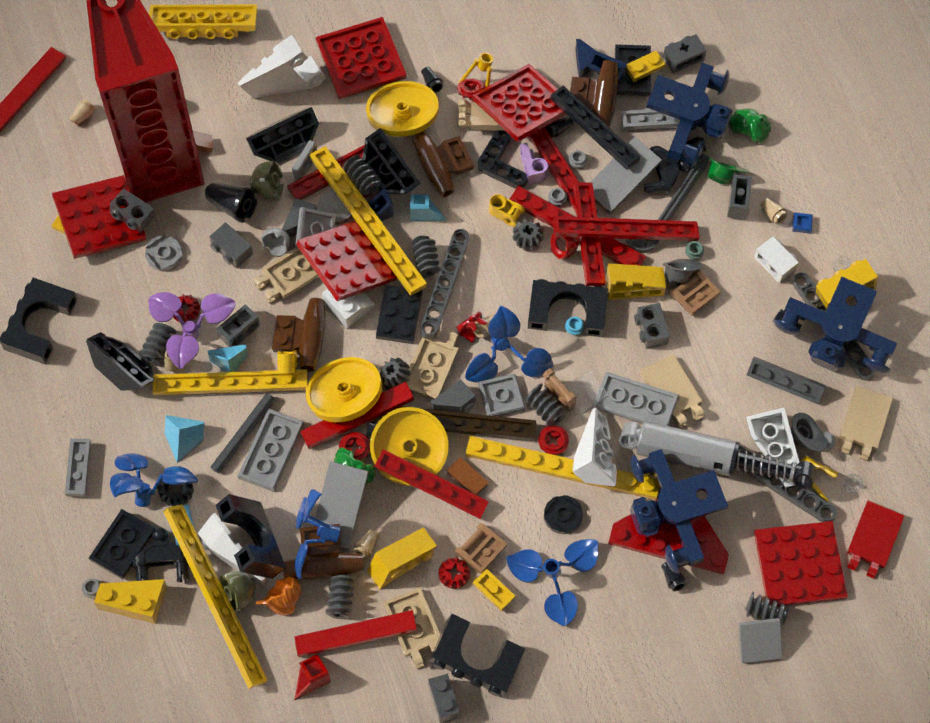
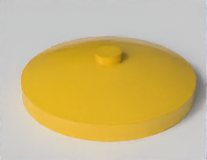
M400 81L387 84L376 90L367 101L366 114L369 124L375 130L381 128L385 135L404 137L420 133L429 128L438 117L439 103L436 94L429 87L417 82Z
M357 357L336 359L322 366L310 378L306 387V400L311 411L322 420L329 422L350 421L362 416L376 404L382 392V379L378 369L365 359Z
M403 407L389 412L377 423L371 436L370 452L374 464L382 449L436 475L442 469L448 455V437L443 425L434 415L420 408ZM378 469L388 480L400 485L411 486Z

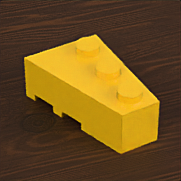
M866 258L862 261L857 260L849 268L837 271L833 277L829 279L824 278L816 285V294L827 309L841 277L876 290L878 276Z
M608 263L606 274L608 300L664 296L666 284L663 267Z
M423 527L376 552L367 572L381 590L421 562L430 560L434 556L433 553L437 545Z
M165 579L100 583L94 604L99 610L155 624L167 584Z

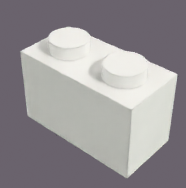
M771 237L758 247L754 258L778 283L795 272L799 263L795 255L789 253L783 243L774 237Z

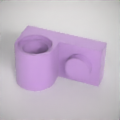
M528 143L520 144V156L525 174L527 175L528 185L544 181L547 177V162L542 158H534L533 150L529 149Z

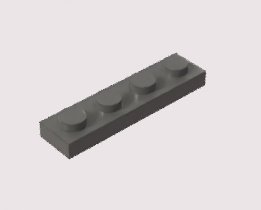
M755 356L746 374L749 377L816 404H819L826 387L822 383Z

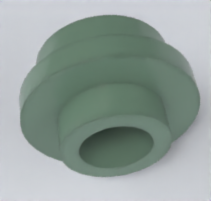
M692 241L687 244L685 253L690 259L696 260L703 256L704 248L701 243Z

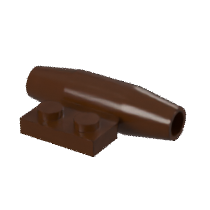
M605 60L602 63L597 82L590 78L572 77L570 92L610 128L618 90V63Z
M425 130L412 135L417 156L428 179L441 197L450 196L455 191L450 173L460 174L474 169V164L460 136L445 140L437 147Z
M311 298L309 300L303 320L291 315H277L272 344L273 352H292L299 349L300 369H307V372L315 371L322 351L326 323L325 302L323 299Z
M317 526L300 528L301 544H304L305 540L320 539V536H317ZM341 531L336 543L325 540V543H310L301 570L302 579L330 578L364 570L363 554L339 552L342 545ZM295 559L285 561L284 578L294 577L299 579L295 573Z

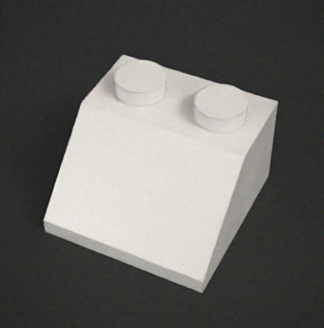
M328 289L322 293V299L327 308L346 328H349L376 307V304L365 292L340 301H336Z

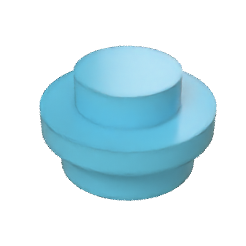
M571 317L566 321L565 329L571 335H579L584 329V323L579 317Z

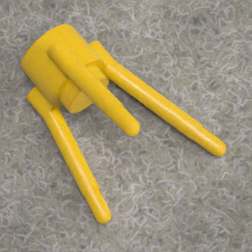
M487 52L481 53L479 59L476 58L459 83L465 80L472 70L478 66L480 71H487L486 87H488L493 69V56Z
M805 455L801 462H811L816 467V470L819 469L837 478L838 472L815 461L808 455ZM813 481L812 487L823 500L828 502V498Z

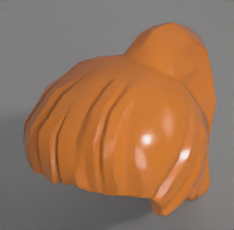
M294 577L277 580L275 586L268 591L266 597L256 601L255 604L264 605L276 614L288 616L296 608V602L301 594L300 584Z

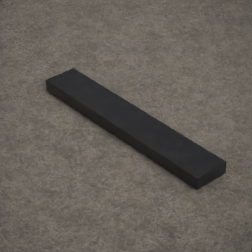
M564 85L551 94L550 99L626 170L640 161L641 157Z

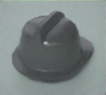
M676 259L662 264L665 266V277L668 279L669 285H679L688 282L692 272L702 267L700 262L692 259Z
M800 412L793 416L790 428L793 441L801 447H808L814 451L825 450L827 447L826 438L814 419L808 414Z

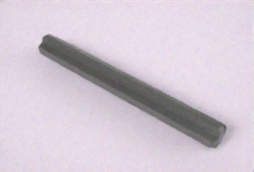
M702 154L700 161L691 169L658 220H671L709 163L708 155Z
M266 393L228 442L211 465V469L214 472L220 473L270 408L275 401L272 395Z

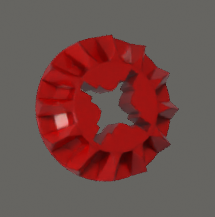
M465 79L458 84V95H462L463 99L469 98L471 100L472 95L486 88V85L478 79Z
M182 294V296L178 297L182 304L181 308H183L184 303L189 308H187L186 314L183 312V309H179L177 313L184 322L193 321L200 313V304L191 294L189 296ZM174 315L173 318L179 322L177 317Z
M551 425L541 430L538 436V443L540 449L545 453L557 455L563 453L568 448L569 436L563 428ZM550 437H552L553 439L559 438L557 440V445H555L554 443L548 444L550 442Z
M351 432L344 435L339 442V448L352 451L349 447H352L354 441H356L357 447H360V449H356L354 459L362 461L363 458L368 456L370 443L365 435L359 432Z
M458 557L448 558L439 567L438 577L447 588L458 589L468 582L470 568L465 561ZM456 566L457 572L460 574H456L454 580H452L451 573L448 571H452Z

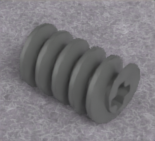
M355 155L344 163L343 170L351 178V181L362 195L372 194L381 186L382 182L377 180V175H373L374 171L369 169L370 166L368 164H365V159H359L360 156Z
M424 235L415 237L412 240L417 271L423 278L440 272L439 260H437L438 254L435 253L437 247L434 246L436 241Z
M154 323L153 329L149 332L150 336H147L146 342L142 345L143 349L139 351V355L146 362L159 366L160 363L157 359L163 360L164 358L160 353L167 351L163 346L166 347V340L171 337L170 333L176 334V330L163 323Z
M541 383L528 394L526 403L531 405L532 410H536V414L541 416L543 421H546L547 426L556 425L564 419L567 411L561 413L562 405L557 408L555 407L558 401L551 402L552 394L547 397L545 396L548 390L541 391L543 387Z
M337 575L330 578L331 585L329 586L330 593L328 594L330 600L327 601L329 608L326 609L328 616L335 619L350 618L345 613L351 612V608L346 607V605L353 603L347 597L354 596L348 590L355 588L354 585L349 584L356 581L355 577Z
M753 591L745 608L747 617L754 613V620H757L759 616H762V620L779 618L780 628L784 624L790 609L789 607L785 611L783 603L777 608V601L775 600L770 605L768 597L762 602V595L759 594L754 598Z

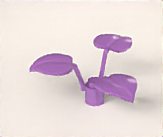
M161 292L152 295L148 299L150 314L156 321L168 322L175 315L181 323L182 336H171L166 345L169 358L179 369H183L187 363L195 358L199 351V344L196 339L199 336L198 328L201 327L203 317L206 316V320L210 324L220 323L232 313L236 304L233 299L222 294H210L203 299L201 303L203 313L200 315L198 322L195 323L193 321L184 322L177 313L182 304L176 295Z

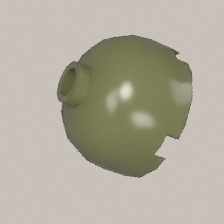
M268 161L255 167L252 177H250V185L257 190L259 196L264 198L281 196L283 184L280 185V178H283V174L279 164Z
M240 571L227 572L219 577V581L234 612L240 611L251 604L254 598V590L256 589L252 578H249Z

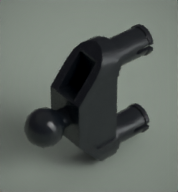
M652 146L649 149L662 162L656 168L659 182L644 184L645 195L648 196L660 192L662 194H669L678 178L679 170L687 172L691 169V164L681 160L676 162V160L667 157L669 151L660 146Z
M156 528L152 535L156 542L149 543L133 560V567L136 569V580H149L148 569L150 567L176 565V581L183 583L184 579V582H188L190 580L188 562L181 548L171 541H166L168 538L166 529Z

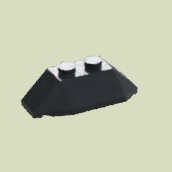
M309 107L258 130L248 136L246 140L253 155L280 163L302 152L308 141H313L319 122L312 107Z
M381 128L365 138L362 158L365 159V164L370 166L369 169L374 171L373 175H377V180L382 182L378 188L380 191L386 189L388 194H407L421 184Z
M101 332L87 338L86 343L94 367L121 391L139 390L154 382L152 366L126 343L113 337H108Z

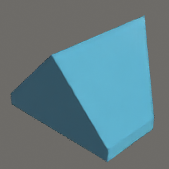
M410 194L411 221H448L430 200L429 194Z
M245 344L208 350V356L211 363L225 372H235L248 356Z
M166 415L164 434L177 463L203 440L205 422Z

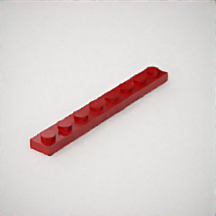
M520 186L516 188L509 200L522 205L526 213L553 227L554 216L574 217ZM572 237L574 240L580 241L579 237ZM600 238L602 255L617 264L642 266L646 256L614 238Z
M554 216L553 218L554 236L673 241H698L700 238L697 221Z

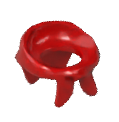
M553 233L550 244L552 253L557 259H567L577 251L580 241L575 242L572 237H563L566 241V250L563 251L557 245V240L561 236H554Z
M478 311L457 325L456 328L459 335L465 337L470 342H474L477 337L474 334L477 329L475 322L477 321L483 325L487 324L482 319V313Z

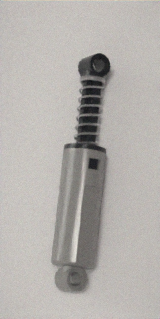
M645 421L642 427L635 422L626 423L619 438V442L624 448L634 449L637 447V454L640 456L648 457L649 453L662 449L667 462L705 471L714 470L715 473L733 477L735 467H737L738 471L742 468L745 473L751 470L753 474L760 472L761 476L768 474L769 478L773 475L776 476V479H779V477H782L784 481L789 479V483L794 482L797 487L807 489L813 485L816 467L808 461L788 464L786 460L779 462L778 458L771 460L770 456L766 459L763 458V455L760 457L755 456V453L748 455L747 451L740 453V442Z

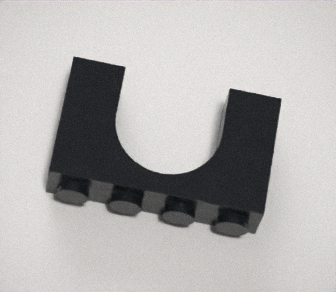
M33 277L31 282L27 283L23 298L17 302L14 315L10 316L8 327L0 336V343L3 349L8 352L46 364L53 346L50 340L27 332L25 330L26 321L33 312L40 309H51L70 316L77 302V297L74 291Z
M545 279L533 280L527 329L546 331L550 307L558 300L572 299L580 303L585 310L584 335L603 337L608 288L585 286L581 283L575 285L567 284L563 281L548 282Z
M228 494L215 505L221 522L243 528L255 544V546L247 544L234 555L240 572L273 579L286 569L261 502Z
M452 613L444 625L429 661L440 670L445 668L451 671V675L456 678H465L470 680L469 683L475 687L481 688L482 686L488 689V692L494 696H503L508 691L525 648L506 640L502 644L491 668L484 670L472 668L464 661L461 654V643L470 622Z

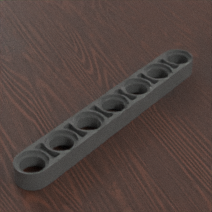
M464 229L455 230L449 243L421 324L420 333L425 339H434L438 334L469 243V233ZM458 235H462L466 239L464 241H458L456 237ZM458 250L461 254L453 256L451 251ZM452 265L456 269L454 271H447L445 267ZM447 280L450 282V285L444 287L440 282ZM440 295L443 296L445 300L443 302H438L435 300V297ZM431 311H437L440 315L434 318L431 317L429 313ZM428 326L433 327L434 332L426 333L424 328Z
M802 272L797 273L793 279V286L803 301L817 309H826L816 294V285L810 276ZM799 278H803L806 280L807 284L804 286H800L797 284L796 280ZM814 293L817 299L814 301L809 300L807 294ZM854 340L849 342L848 345H843L845 354L848 357L847 362L857 376L864 381L871 380L875 374L874 371L871 370V375L868 376L863 375L861 369L866 367L863 359L868 358V356L857 341ZM856 352L860 355V359L853 360L850 354Z
M740 446V453L747 451L748 455H752L751 452ZM751 470L746 472V474L820 522H828L835 519L837 514L835 507L808 489H801L796 485L785 488L783 483L776 486L771 481L776 476L772 475L769 478L768 474L761 476L757 473L753 474ZM796 488L799 495L791 496L788 493V489ZM808 498L813 499L815 506L808 507L805 504V500ZM822 510H830L832 517H823Z

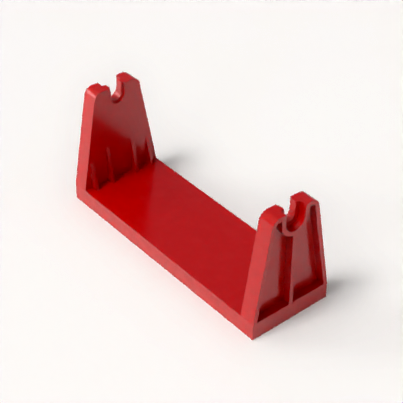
M87 0L95 80L129 192L147 203L205 185L175 57L140 0H117L116 6L109 7L105 0Z

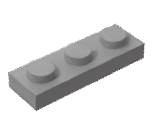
M651 109L622 111L621 114L623 130L678 127V119Z
M70 438L65 486L66 496L86 497L91 449L90 439Z

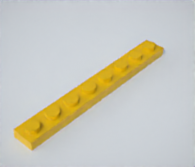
M307 369L287 374L278 373V370L153 375L152 393L153 395L306 390L308 372Z

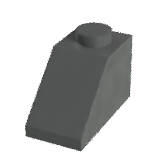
M295 198L282 228L289 238L297 235L299 209L305 207L317 210L315 204Z
M460 379L431 401V409L468 412L475 406L476 395Z

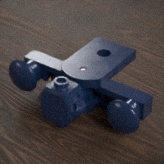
M703 62L693 87L658 75L646 105L648 109L680 120L667 157L690 163V168L698 164L703 152L701 142L698 148L686 144L690 131L700 127L705 134L721 139L725 134L733 112L732 109L720 104L710 106L709 98L705 92L707 87L718 91L717 95L722 94L729 83V70L727 69L725 75L713 71L714 66ZM665 95H672L674 99L668 100L665 98Z
M841 277L826 312L790 297L784 309L783 319L774 320L775 326L780 331L789 335L801 333L800 329L796 327L799 319L803 321L808 320L821 326L825 333V338L812 342L808 350L811 361L814 364L830 371L843 368L848 359L843 344L855 340L869 346V349L874 351L871 359H863V363L867 368L881 374L890 372V368L886 366L888 358H891L897 343L862 328L878 291ZM849 297L855 298L857 305L849 306L846 303V299Z
M662 449L649 453L648 458L638 460L636 455H633L630 465L636 480L644 483V477L654 474L661 486L658 501L646 499L645 497L633 501L630 512L637 533L650 537L658 533L661 524L676 525L682 541V548L673 551L670 545L666 546L665 559L670 570L678 574V568L702 563L704 556L690 521L728 509L727 501L715 471L712 470L675 482ZM704 491L708 497L701 500L697 497L696 493Z

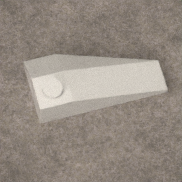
M597 408L592 409L574 456L573 472L585 483L615 486L617 469L616 465L612 464L611 457L614 456V453L608 444V440L611 439L608 420Z
M784 408L746 417L751 437L766 459L770 456L771 460L778 458L779 462L786 460L788 464L792 462L800 463ZM779 477L785 488L795 486L794 482L789 483V479L784 481L782 477Z
M214 513L198 532L201 544L205 551L208 549L212 555L240 571L234 555L242 547L239 543L233 542L234 539L230 534L231 532L221 522L217 514ZM246 574L261 586L267 585L264 577Z

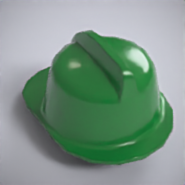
M708 157L711 160L708 178L717 183L725 184L733 179V175L738 171L749 172L744 168L721 163Z

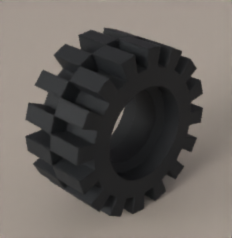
M162 479L157 487V491L161 500L165 501L168 506L170 504L172 506H176V504L181 505L183 502L186 504L188 503V498L191 499L192 493H194L193 483L182 484L181 492L171 494L168 491L169 484L164 483Z

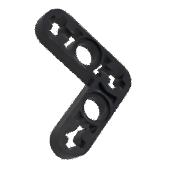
M496 130L478 160V169L481 173L516 189L520 186L524 188L527 183V175L523 171L500 161L501 156L511 141V136L505 130ZM506 134V137H503L500 143V136ZM492 147H497L500 151L493 154L489 150ZM488 157H489V158H490V160H489V165H486V167H483V164H486V162L488 161ZM499 169H505L507 171V174L501 176L497 173V171ZM522 178V181L515 182V179Z

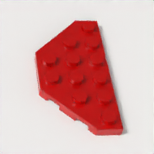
M631 514L613 523L608 541L609 545L665 559V548L667 545H670L673 551L682 548V541L676 525L661 524L656 535L646 537L637 533ZM705 516L691 520L692 528L704 556L702 563L692 565V567L724 575L729 553Z

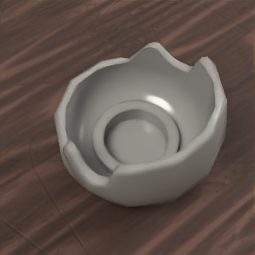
M272 227L265 230L261 237L263 247H268L271 255L283 256L287 253L290 238L282 229Z

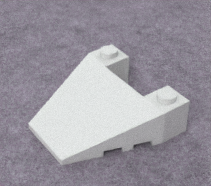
M291 35L273 48L274 53L268 58L264 57L261 60L262 64L257 69L253 68L238 84L254 99L312 89L322 84L327 78L313 57H307L299 42Z

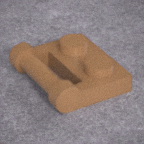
M697 270L688 282L671 289L669 294L692 316L719 296L720 291L700 270ZM697 281L701 282L700 285H698L696 288L690 291L687 295H682L684 291L690 288Z
M549 368L543 374L545 378L544 387L548 390L549 394H553L557 398L560 406L562 405L563 408L570 412L575 408L577 396L570 392L555 376L553 369Z
M480 523L472 536L454 552L479 574H482L507 547V543L486 525ZM482 535L487 536L471 555L467 553Z

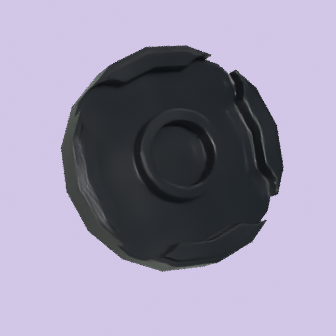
M571 496L553 497L547 502L544 509L545 523L553 532L558 534L572 533L580 527L583 520L582 507Z

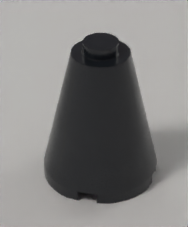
M211 183L205 188L204 192L209 202L240 223H244L246 218L250 219L258 202V199L255 198L257 190L251 186Z

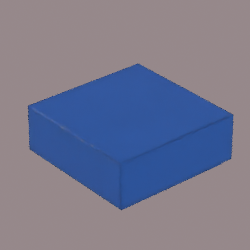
M794 212L792 232L811 234L813 214Z

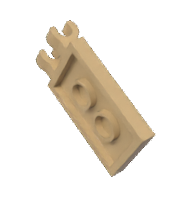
M464 99L459 100V127L471 126V130H504L472 99L471 103Z
M296 247L262 268L263 274L254 279L256 282L254 285L258 290H261L268 282L272 284L274 288L265 292L267 296L265 299L271 304L279 296L285 299L319 276L299 248Z
M439 328L438 334L434 339L428 340L422 337L410 364L412 373L409 376L410 381H406L411 392L432 400L441 394L459 351V348L455 347L458 341V334L451 332L447 343L437 340L441 333V328Z
M674 354L640 370V374L647 385L679 395V400L672 416L678 428L681 429L686 426L687 419L682 413L688 410L691 411L696 421L703 418L704 411L699 406L702 404V400Z
M855 386L839 439L844 440L841 449L842 453L849 454L854 443L863 446L860 459L867 461L871 449L875 451L878 449L892 403V397Z
M419 587L383 602L387 615L411 610L414 612L417 631L398 635L397 639L405 658L411 656L416 669L424 667V662L419 652L428 648L433 652L440 637V632Z

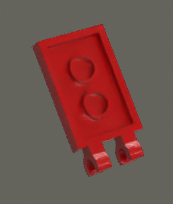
M867 500L846 553L852 556L847 568L855 571L861 559L870 563L866 576L874 579L878 568L884 569L905 515Z

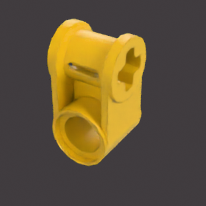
M495 194L490 198L489 213L507 225L515 227L518 218L525 212L524 207L500 194ZM494 204H499L501 207H495Z
M297 351L277 352L278 373L296 372V368H298Z

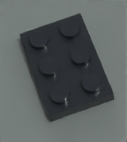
M615 44V59L627 64L651 53L650 45ZM624 69L620 81H618L617 95L650 96L651 75L633 82Z
M385 285L376 339L408 344L414 343L423 290L410 296L405 287Z
M121 509L88 559L123 580L132 567L134 558L144 549L152 537L155 528Z

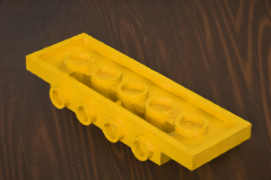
M257 4L150 5L149 15L159 32L166 31V37L178 39L179 37H188L190 39H196L197 37H206L208 39L224 37L232 39L233 37H238L239 31H256L258 9Z

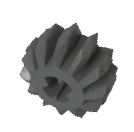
M524 218L523 223L517 222L516 227L513 228L514 235L512 239L516 241L517 247L523 245V250L529 247L532 251L533 245L539 247L540 242L543 241L544 236L542 234L544 230L540 228L539 222L534 224L533 218L530 222H527Z
M392 357L389 362L385 361V365L380 367L381 372L379 373L382 385L387 389L410 381L409 376L412 374L406 362L401 358L395 359Z

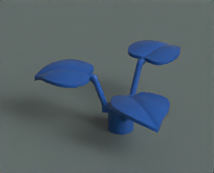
M500 305L488 327L491 335L490 339L493 343L491 347L492 358L487 353L476 356L466 370L465 379L472 382L493 379L498 372V365L493 362L496 359V350L504 351L507 348H510L524 361L521 370L526 376L540 377L545 371L552 368L554 364L548 351L543 348L532 349L525 358L509 343L508 337H514L519 333L520 321L511 310Z
M127 453L116 457L115 466L122 471L135 470L137 477L131 476L128 473L114 474L110 479V489L114 498L121 494L135 492L134 503L139 507H147L150 505L151 495H155V491L162 479L164 483L171 485L198 483V479L190 470L181 466H172L164 469V474L159 476L153 489H151L149 484L143 483L140 475V469L148 467L147 458L137 453Z
M311 489L308 497H304L296 518V529H300L303 522L313 524L318 527L317 536H320V539L305 540L304 544H301L294 566L295 573L299 579H302L301 570L308 545L310 543H325V540L336 543L340 534V527L324 523L310 515L312 508L322 495V493L315 489Z
M583 539L570 544L564 553L569 563L548 559L542 565V558L539 553L531 549L521 550L506 557L510 571L522 582L535 581L538 577V572L545 571L546 575L553 579L557 594H552L546 599L544 610L551 620L561 626H567L574 619L578 609L577 599L572 592L566 591L561 594L557 577L561 574V566L570 567L573 565L579 572L591 570L598 559L597 540Z

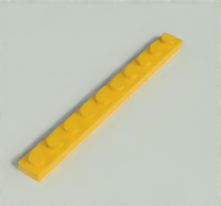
M324 146L311 153L310 159L410 296L426 288L427 283L327 147Z
M470 436L465 453L467 457L653 500L657 498L660 485L658 479L648 476L644 477V483H640L636 480L633 473L617 470L615 486L585 483L573 472L574 459Z
M183 504L166 508L163 511L248 689L265 684L268 680Z

